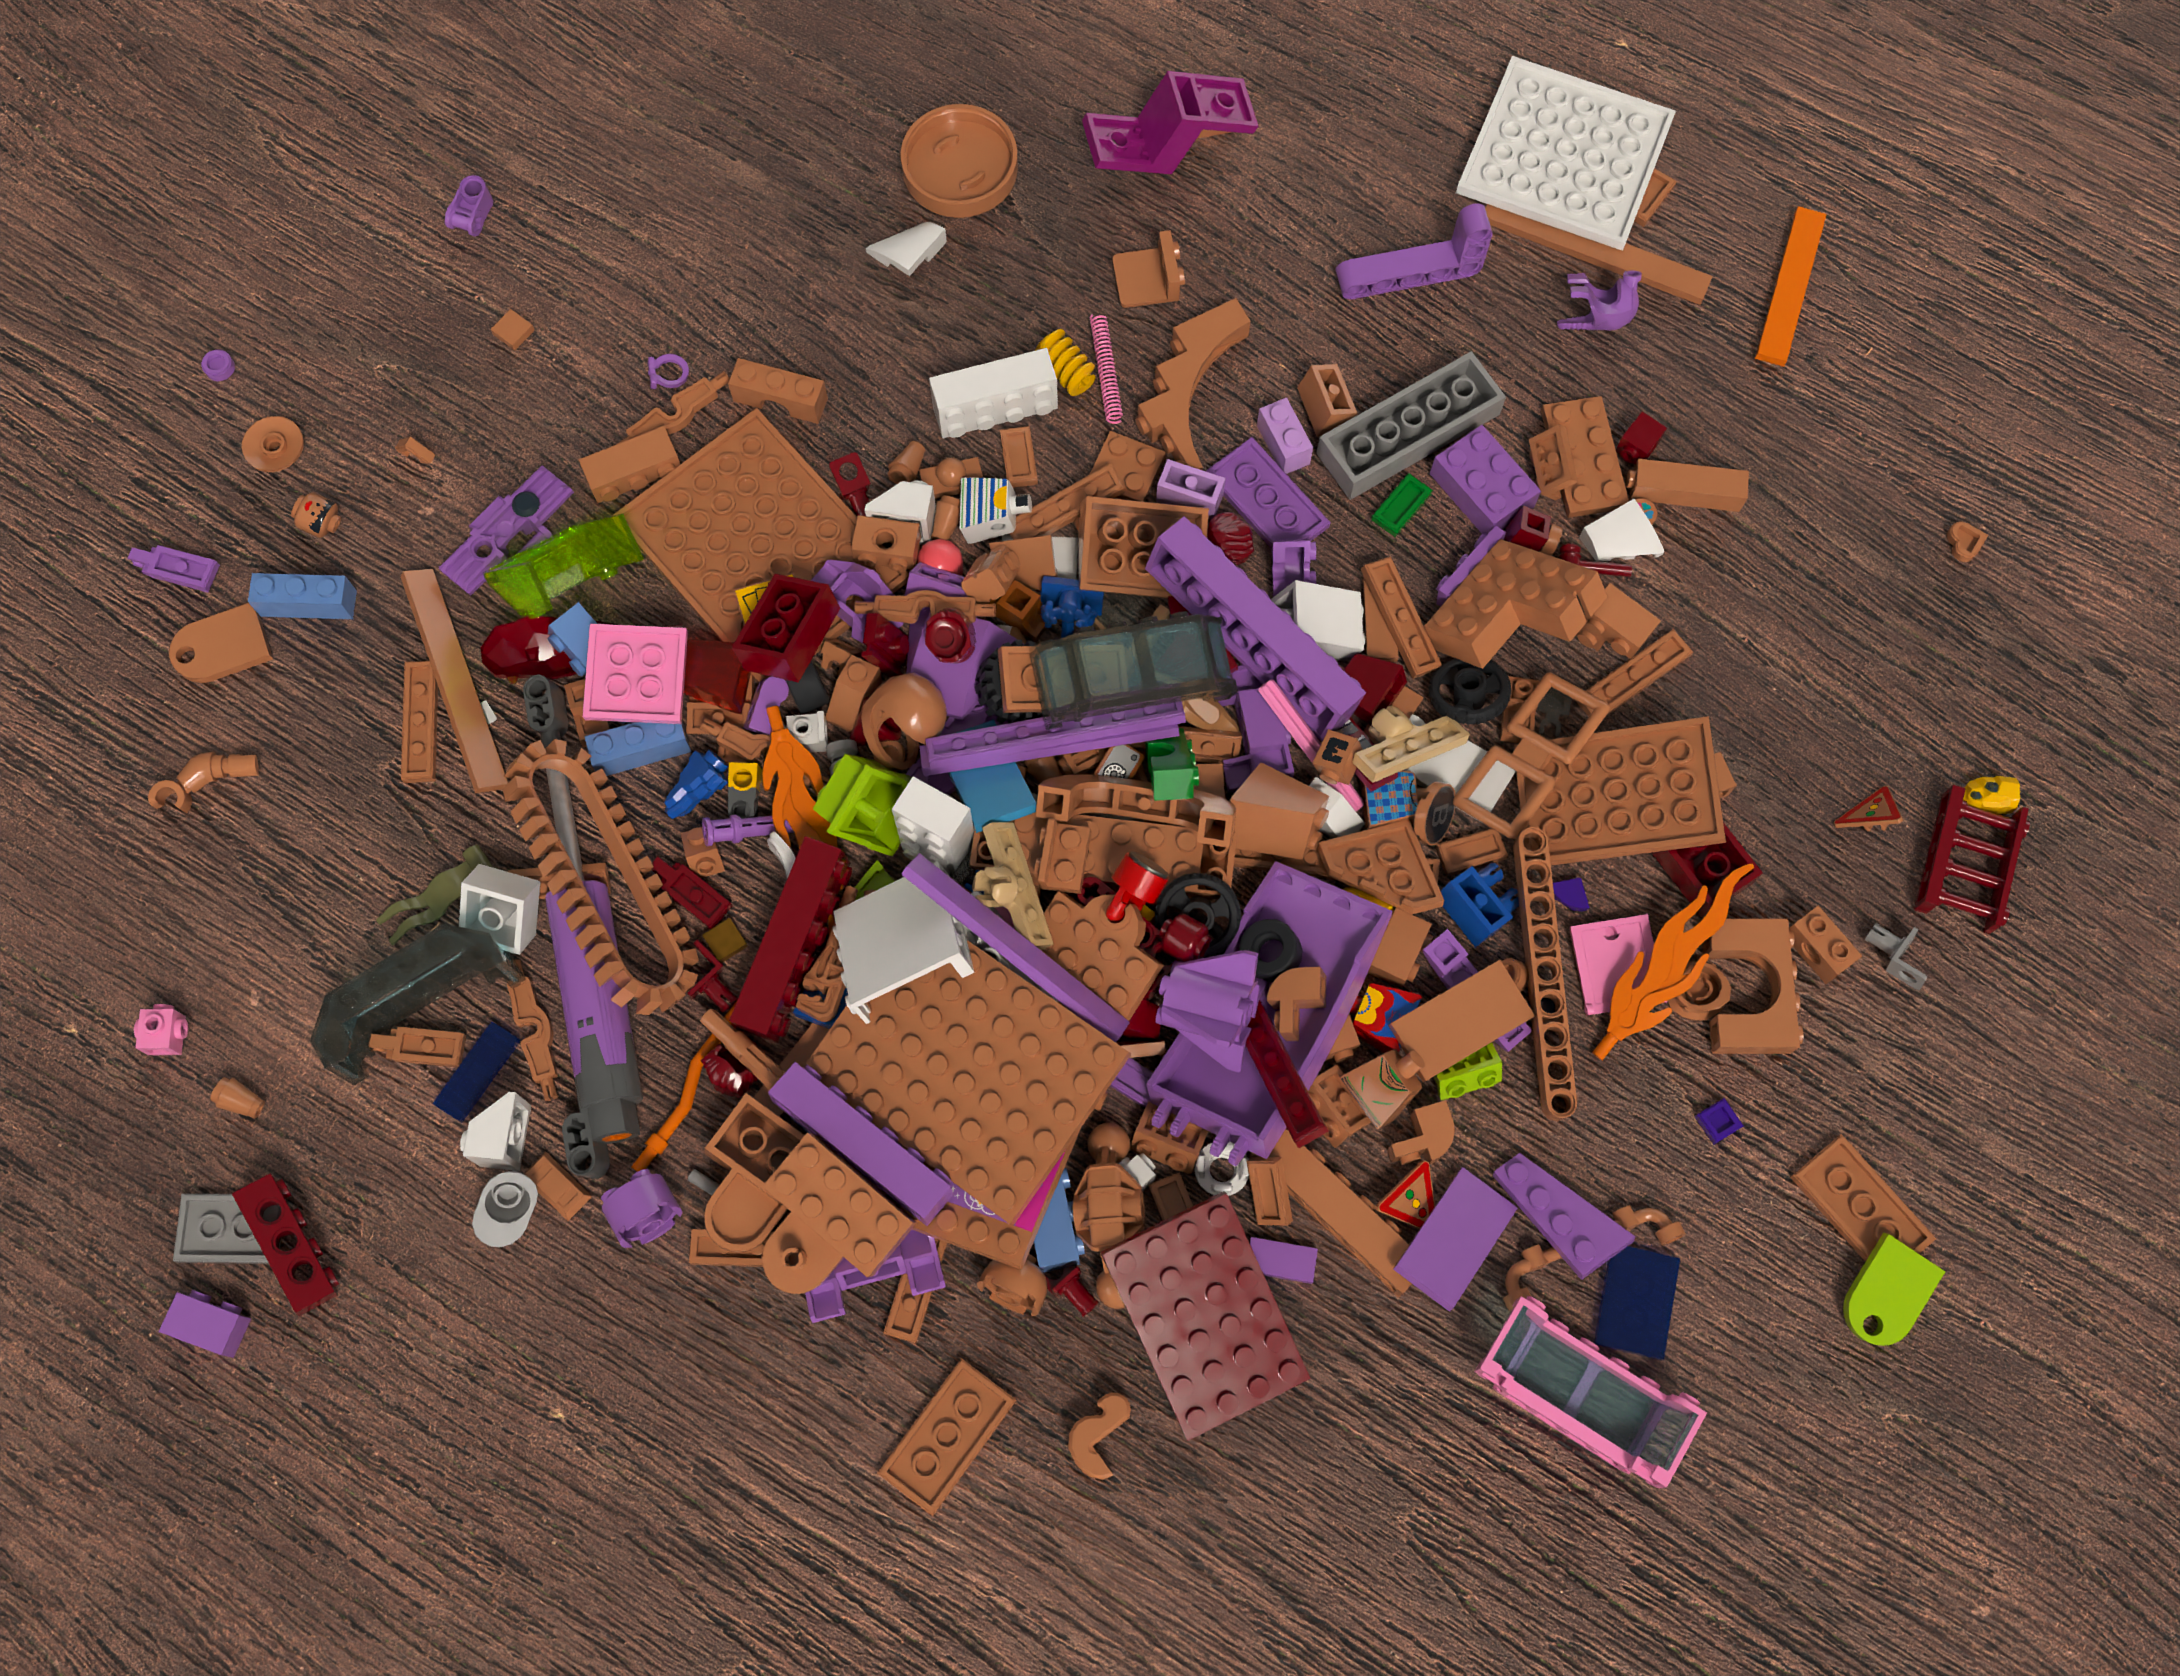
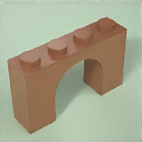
M1726 919L1724 925L1713 936L1703 942V954H1709L1708 959H1744L1760 967L1768 977L1772 991L1770 1004L1766 1011L1762 1013L1717 1014L1709 1021L1712 1054H1791L1800 1048L1804 1033L1802 1025L1798 1024L1797 1012L1800 1010V996L1798 992H1795L1794 980L1797 978V964L1795 961H1792L1791 949L1794 946V932L1789 930L1788 919Z

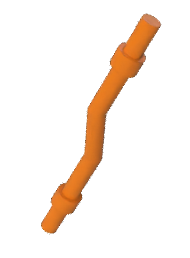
M737 1001L724 1016V1018L735 1028L736 1026L729 1020ZM711 1033L690 1061L679 1104L656 1134L652 1133L644 1143L647 1145L631 1166L636 1172L646 1169L657 1154L661 1155L669 1145L667 1143L668 1139L692 1109L702 1067L704 1066L701 1059L721 1043L713 1033Z

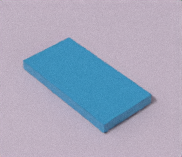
M992 720L956 733L987 728L997 725L995 721ZM1016 762L948 772L962 804L971 810L973 827L976 833L983 831L982 828L989 823L1010 822L1036 812L1037 803Z

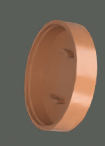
M952 104L933 109L917 119L903 139L901 165L905 185L912 197L920 205L936 214L964 218L985 213L1000 204L1008 196L1015 184L1018 173L1015 138L1001 118L984 108L968 104Z

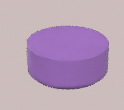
M212 350L203 357L201 367L211 380L223 381L233 374L235 363L226 351Z

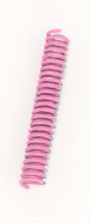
M1091 315V332L1106 421L1111 424H1117L1122 421L1109 420L1119 419L1123 416V413H1121L1122 405L1119 400L1120 396H1118L1119 388L1116 383L1117 376L1115 375V363L1112 358L1113 351L1111 350V338L1108 333V321L1104 315H1098L1094 318Z

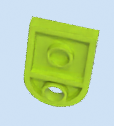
M1883 1233L1845 1296L1843 1313L1847 1326L1859 1339L1874 1345L1886 1346L1899 1342L1913 1327L1945 1271L1890 1234ZM1874 1315L1878 1322L1877 1329L1873 1333L1867 1334L1863 1328L1864 1320L1868 1316Z

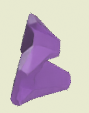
M827 560L819 572L811 579L814 582L829 584L841 608L837 616L851 626V637L861 643L864 640L867 614H856L846 605L847 598L857 595L863 601L874 602L877 595L895 596L881 580L877 572L855 562ZM889 621L898 629L904 624L903 622Z

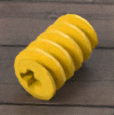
M1057 329L1041 340L1036 346L1035 351L1044 348L1048 349L1057 380H1060V384L1067 388V392L1071 396H1077L1093 385L1096 376L1091 374L1095 369V365L1092 362L1085 364L1088 357L1085 354L1078 355L1080 348L1077 345L1071 347L1073 340L1070 337L1064 338L1065 331Z

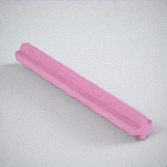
M1270 679L1259 687L1260 694L1313 764L1321 746L1320 741L1275 680ZM1337 782L1336 785L1327 783L1334 790L1342 794L1355 811H1358L1364 805L1363 799L1351 783L1349 785Z

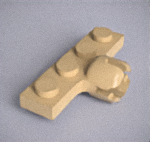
M1388 706L1386 709H1381L1372 718V726L1369 728L1371 736L1378 744L1355 753L1352 763L1374 783L1466 744L1470 734L1457 721L1447 716L1422 726L1413 725L1411 720L1399 708Z
M989 823L982 829L994 862V867H985V870H980L976 873L972 890L974 892L984 891V895H976L975 898L986 907L1007 908L1011 914L1015 930L1038 949H1046L1054 944L1014 823Z

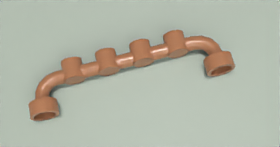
M1629 1205L1612 1213L1614 1221L1627 1231L1647 1221L1656 1223L1660 1230L1655 1234L1661 1246L1670 1244L1686 1235L1679 1221L1672 1223L1669 1217L1658 1209L1644 1208L1633 1212ZM1539 1244L1534 1245L1521 1252L1524 1259L1510 1267L1505 1279L1508 1295L1503 1298L1509 1312L1512 1311V1305L1516 1299L1521 1296L1525 1299L1527 1296H1531L1527 1287L1521 1289L1519 1287V1279L1522 1275L1539 1270L1558 1259H1563L1553 1247L1542 1251Z

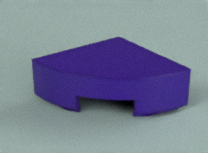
M1581 877L1553 883L1554 899L1556 901L1558 900L1574 911H1587L1590 908Z

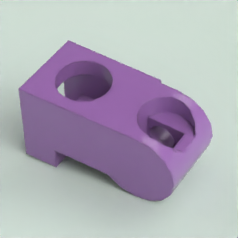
M768 677L759 682L743 729L770 736L772 729L766 709L771 706H780V703L787 698L789 688L784 679Z

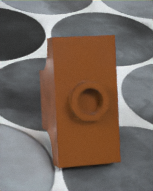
M1016 580L1012 582L1005 595L995 600L991 599L990 603H988L996 604L995 614L997 618L1012 627H1017L1023 635L1034 642H1037L1047 629L1041 617V606L1043 604L1040 595Z

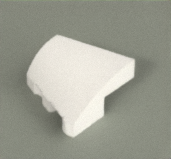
M924 222L869 245L866 248V252L888 267L892 264L910 276L924 259L929 262L947 242L946 230L935 223Z
M1635 499L1584 527L1579 537L1596 562L1610 561L1613 558L1629 560L1634 559L1638 555L1653 554L1654 557H1660L1665 552L1653 526Z

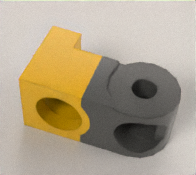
M729 762L728 818L734 814L740 816L741 819L758 817L760 782H762V769L758 763Z

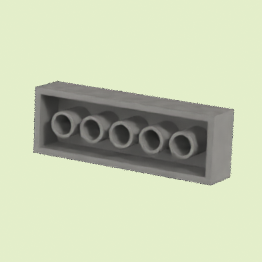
M1471 351L1323 434L1319 438L1316 454L1348 499L1351 500L1500 415L1506 396Z

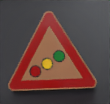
M1883 786L1836 819L1834 825L1836 828L1864 826L1867 832L1874 825H1881V829L1885 831L1889 824H1899L1903 821V818L1889 786Z
M1419 1162L1376 1204V1210L1420 1229L1435 1207L1429 1162Z

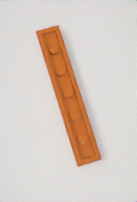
M1800 206L1795 211L1755 359L1782 367L1787 362L1827 214Z

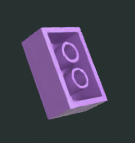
M1480 425L1434 458L1430 471L1433 479L1482 534L1484 532L1488 534L1495 526L1502 530L1506 528L1523 505L1533 509L1541 493L1537 485L1483 425Z

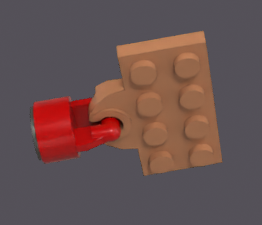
M1134 851L1125 854L1111 877L1120 886L1116 895L1098 896L1084 907L1065 892L1058 891L1044 913L1054 945L1041 950L1128 1021L1164 966L1139 947L1145 935L1146 922L1143 921L1140 911L1146 902L1155 903L1169 880L1168 873L1162 867Z

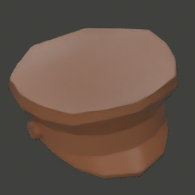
M1688 961L1683 975L1690 973L1696 961ZM1705 963L1699 978L1693 986L1680 996L1668 1000L1672 1011L1683 1018L1692 1021H1706L1719 1013L1724 1008V1005L1730 1001L1731 986L1727 978L1716 968L1714 963Z

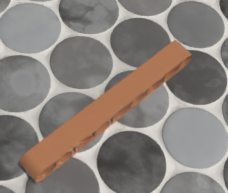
M1529 827L1523 830L1514 842V862L1525 964L1528 970L1530 1008L1535 1015L1531 1019L1541 1109L1548 1119L1559 1121L1571 1116L1575 1112L1577 1097L1548 839L1543 830L1538 827ZM1531 838L1535 840L1538 850H1527L1524 847L1523 839ZM1527 870L1538 871L1541 876V883L1531 882L1527 878ZM1530 902H1540L1544 906L1545 914L1541 916L1534 914L1530 909ZM1541 933L1545 935L1548 939V947H1538L1533 939L1534 934ZM1540 965L1548 967L1552 973L1551 980L1541 979L1538 976L1537 967ZM1542 998H1549L1554 1002V1013H1547L1542 1009ZM1547 1030L1554 1031L1558 1035L1559 1044L1556 1047L1546 1043L1544 1033ZM1550 1063H1556L1562 1068L1563 1074L1560 1080L1553 1079L1549 1075L1548 1066ZM1554 1096L1564 1099L1566 1103L1564 1113H1558L1552 1108L1551 1102Z

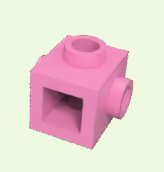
M155 1004L153 1009H140L139 1019L136 1020L134 1025L135 1048L147 1055H182L183 1039L188 1034L186 1016L174 1010V1006L167 1004Z

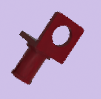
M853 452L830 462L829 468L841 492L839 498L842 501H850L856 516H866L865 506L870 502L866 492L871 482L858 454ZM844 463H852L857 468V476L853 480H845L841 477L839 470Z
M696 940L693 942L695 948L714 968L687 995L692 1000L699 993H705L721 1009V1012L725 1013L730 1007L721 997H724L732 1006L738 997L718 979L720 977L719 974L724 970L723 965Z
M1074 1266L1063 1268V1274L1058 1279L1052 1280L1046 1277L1047 1289L1056 1298L1058 1295L1062 1296L1064 1294L1081 1313L1082 1317H1085L1098 1305L1099 1301L1079 1281L1081 1270L1078 1266L1076 1268Z

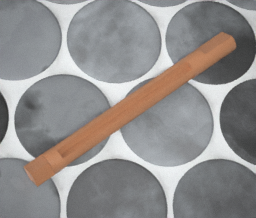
M709 1009L702 1016L700 1022L769 1090L783 1076L785 1072L742 1031H738L718 1011Z

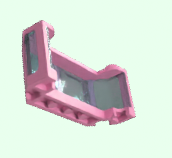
M1522 1296L1516 1299L1512 1305L1513 1309L1486 1356L1480 1360L1474 1372L1494 1384L1492 1388L1499 1394L1618 1470L1627 1474L1635 1473L1656 1488H1666L1707 1412L1699 1408L1700 1402L1683 1392L1679 1396L1673 1394L1665 1395L1659 1391L1661 1386L1654 1380L1646 1376L1638 1378L1629 1372L1630 1366L1622 1360L1613 1356L1608 1359L1598 1352L1600 1348L1595 1343L1586 1338L1576 1339L1568 1334L1570 1329L1566 1325L1555 1319H1551L1549 1322V1315L1544 1311L1546 1306L1539 1300L1531 1296H1527L1526 1299Z

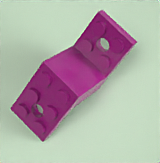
M1176 71L1166 72L1138 117L1086 113L1082 119L1095 168L1173 174L1203 129L1254 134L1259 127L1243 78Z

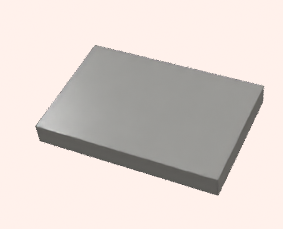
M181 1194L173 1262L269 1264L232 1194ZM277 1205L268 1207L263 1214L264 1221L273 1222L277 1220L281 1215V1207Z

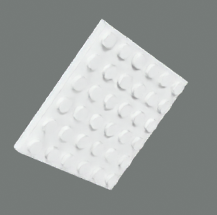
M1512 56L1461 176L1456 193L1623 251L1676 111Z

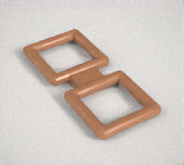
M1551 672L1546 673L1507 725V730L1522 739L1512 754L1499 746H1492L1456 793L1453 805L1510 839L1517 838L1556 784L1552 776L1542 771L1552 757L1565 764L1572 763L1610 711L1609 704ZM1551 687L1594 710L1566 749L1523 726ZM1497 760L1540 784L1511 824L1469 800L1472 793Z

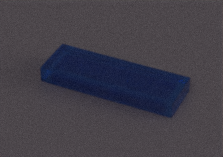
M491 1021L432 1104L463 1123L521 1040Z

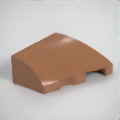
M1051 535L989 543L990 551L1004 544L1018 556L1020 570L1014 580L1027 588L1041 591L1043 576L1058 577Z

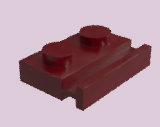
M868 613L863 640L867 648L866 651L862 652L861 656L871 664L879 667L880 671L890 678L903 675L900 670L901 666H905L906 654L909 652V637L879 613Z

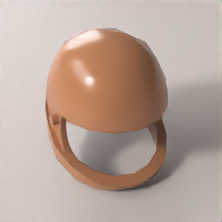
M913 672L891 677L873 692L863 705L861 720L868 746L880 763L893 770L908 769L917 759L919 742L926 745L925 739L940 736L944 729L948 712L941 691L932 681ZM889 718H892L906 735L908 755L905 762L893 760L885 752L879 741L878 731L883 722Z

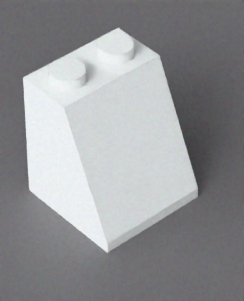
M1295 580L1270 599L1278 608L1288 613L1293 622L1304 633L1312 636L1315 643L1336 661H1348L1354 655L1364 650L1365 635L1362 625L1364 608L1361 604V592Z

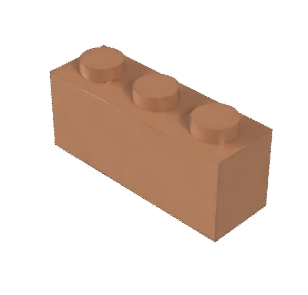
M664 426L579 459L597 503L612 501L620 494L630 490L642 489L648 483L663 478L680 465L676 451Z

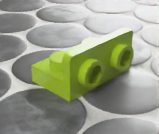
M1492 1042L1434 1076L1440 1100L1458 1098L1465 1093L1480 1088H1489L1502 1081V1060Z

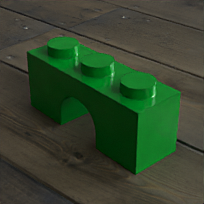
M1179 728V736L1145 741L1148 772L1151 773L1154 801L1193 799V786H1199V769L1196 766L1195 753L1192 751V740L1186 739L1184 729Z

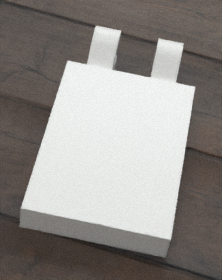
M1412 714L1409 718L1413 725H1425V722L1416 715ZM1468 740L1464 745L1403 771L1413 772L1416 784L1423 788H1427L1435 781L1451 784L1456 795L1487 751ZM1497 760L1472 793L1469 800L1491 812L1516 771Z

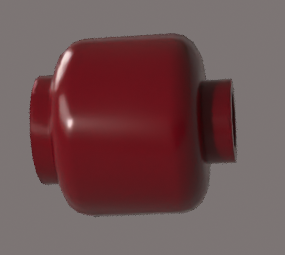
M1179 914L1173 920L1167 919L1159 933V936L1163 938V951L1182 962L1202 959L1211 943V937L1208 936V927L1186 914Z

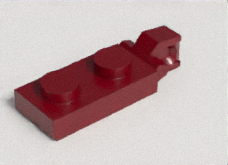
M659 857L652 862V871L661 878L663 884L661 886L662 891H666L669 897L710 930L733 907L727 899L685 865H680L676 862L671 867Z

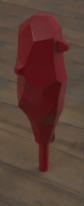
M526 616L511 623L495 626L480 648L482 664L495 677L506 678L510 684H516L518 678H530L534 675H542L549 680L577 674L570 666L569 661L571 659L564 651L560 653L556 651L548 641L550 636L548 634V627L558 619L555 617ZM595 620L597 624L619 625ZM681 624V625H672V626H663V627L683 628L682 624Z

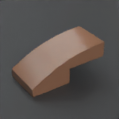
M585 679L566 684L564 687L569 707L574 717L579 741L584 748L587 747L585 736L609 730L611 727L609 721L584 720L582 717Z

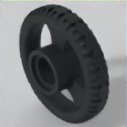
M1456 658L1454 660L1450 659L1434 671L1429 681V699L1433 708L1443 717L1447 716L1458 723H1466L1467 725L1485 723L1495 719L1506 709L1511 697V683L1507 673L1500 665L1492 662V660L1482 669ZM1484 673L1488 674L1490 677L1486 679ZM1441 684H1448L1454 687V706H1451L1442 698L1439 690ZM1486 693L1499 694L1498 698L1491 705L1482 708L1485 703Z
M1207 873L1182 875L1165 887L1157 901L1155 921L1159 931L1167 920L1168 906L1177 907L1182 911V914L1186 915L1194 908L1203 909L1207 913V918L1201 923L1208 927V931L1213 926L1215 917L1224 916L1229 918L1225 932L1216 941L1210 943L1203 958L1213 956L1228 947L1239 930L1241 921L1239 901L1230 886L1214 875ZM1205 885L1215 889L1221 895L1217 901L1211 903L1208 899L1201 896L1189 898L1185 893V887Z

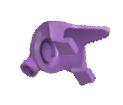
M1635 270L1625 271L1623 279L1618 278L1614 287L1609 290L1594 287L1585 273L1567 274L1568 284H1584V286L1570 287L1571 298L1588 299L1591 311L1586 316L1558 320V328L1561 330L1611 331L1620 329L1630 323L1639 307L1637 287L1638 282L1641 281L1642 273Z

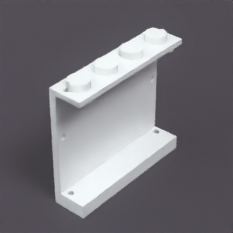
M939 861L933 863L936 867H938L941 871L948 875V873L945 871V869L942 867ZM905 877L833 911L836 924L833 926V932L840 946L837 949V955L844 969L841 972V978L848 991L845 1001L851 1013L854 1015L858 1014L865 1024L870 1023L869 1013H871V1010L867 1005L868 1001L941 966L951 963L962 978L975 973L963 924Z

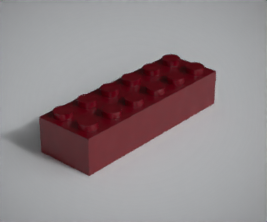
M807 836L804 837L729 1020L741 1030L778 1043L780 1036L783 1038L786 1036L791 1024V1019L788 1016L792 1007H796L798 995L803 993L801 984L804 976L816 962V958L813 955L817 945L822 946L826 939L828 928L825 925L829 915L834 916L833 911L838 909L840 897L837 896L842 885H847L852 874V867H849L851 863L842 849Z

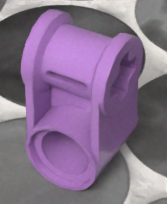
M471 175L461 181L456 195L445 214V225L447 228H459L468 231L474 237L480 234L484 221L493 206V197L481 177Z

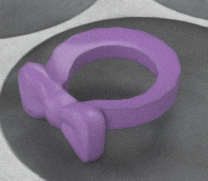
M675 354L661 355L657 359H654L652 356L648 357V375L650 377L651 389H656L657 384L666 388L680 387L688 379L689 368L687 362L682 357ZM671 362L679 365L683 373L677 380L670 381L657 375L655 370L664 363Z

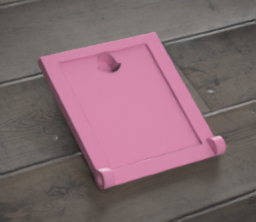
M1648 914L1569 927L1584 1001V1011L1587 1016L1610 1012V1001L1614 986L1633 963L1636 954L1640 951L1644 953L1642 967L1633 981L1632 989L1638 987L1643 981L1654 944Z

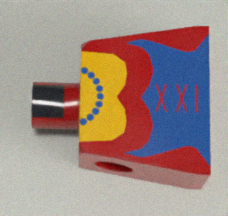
M1369 983L1364 997L1357 996L1350 1010V1014L1355 1015L1353 1026L1357 1036L1383 1053L1394 1049L1399 1053L1401 1045L1388 1025L1416 1009L1422 996Z

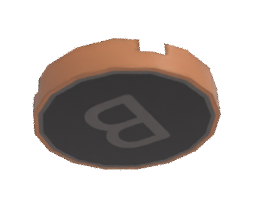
M1437 781L1426 788L1425 792H1429L1426 799L1421 798L1414 816L1415 835L1420 836L1418 838L1420 843L1427 845H1436L1442 841L1448 832L1455 812V806L1453 805L1455 797L1454 788L1451 784Z

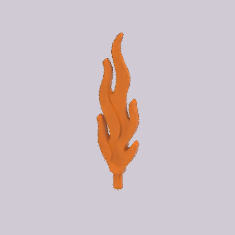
M779 706L768 707L766 711L772 732L770 734V747L763 764L762 785L765 791H769L773 776L777 773L778 782L772 803V821L775 831L791 847L789 835L784 826L786 820L795 834L799 849L805 836L837 847V837L827 832L830 823L813 810L816 802L810 796L803 781V776L806 775L817 796L824 787L819 765L811 753L791 735L788 728H784ZM829 915L828 938L835 920L832 915Z
M1748 864L1732 871L1722 881L1708 913L1692 929L1683 933L1686 922L1705 903L1708 891L1707 886H1702L1697 898L1663 925L1653 944L1644 979L1638 987L1632 989L1633 981L1640 971L1644 959L1642 951L1636 954L1633 963L1614 986L1610 1001L1609 1023L1605 1030L1607 1034L1593 1050L1592 1054L1603 1061L1618 1041L1621 1042L1631 1034L1656 1026L1672 1013L1670 1007L1655 1013L1650 1011L1656 1005L1683 994L1699 978L1709 958V954L1705 953L1700 956L1690 973L1683 975L1687 963L1696 949L1724 925L1728 915L1733 888L1741 877L1754 868L1753 864Z

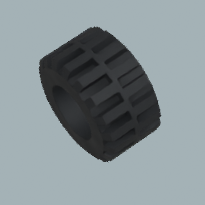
M1015 640L1012 644L1007 642L1001 647L1035 646V642L1028 641L1023 645L1022 640ZM997 648L979 667L981 670L976 675L975 680L980 683L975 686L976 694L982 695L978 700L980 706L986 705L988 710L985 713L990 717L993 714L998 716L996 721L1001 724L1008 720L1009 724L1040 718L1046 712L1003 713L998 659L999 648Z

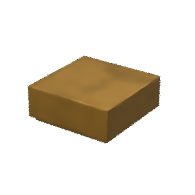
M730 918L702 935L720 963L725 962L748 947Z

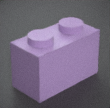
M1284 398L1260 408L1257 428L1277 465L1286 474L1310 465L1313 446L1288 399Z
M1167 459L1157 484L1156 502L1208 508V519L1211 520L1216 516L1223 498L1226 478Z

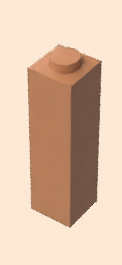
M1638 459L1633 470H1628L1626 488H1630V500L1642 498L1654 503L1740 512L1748 499L1749 471Z

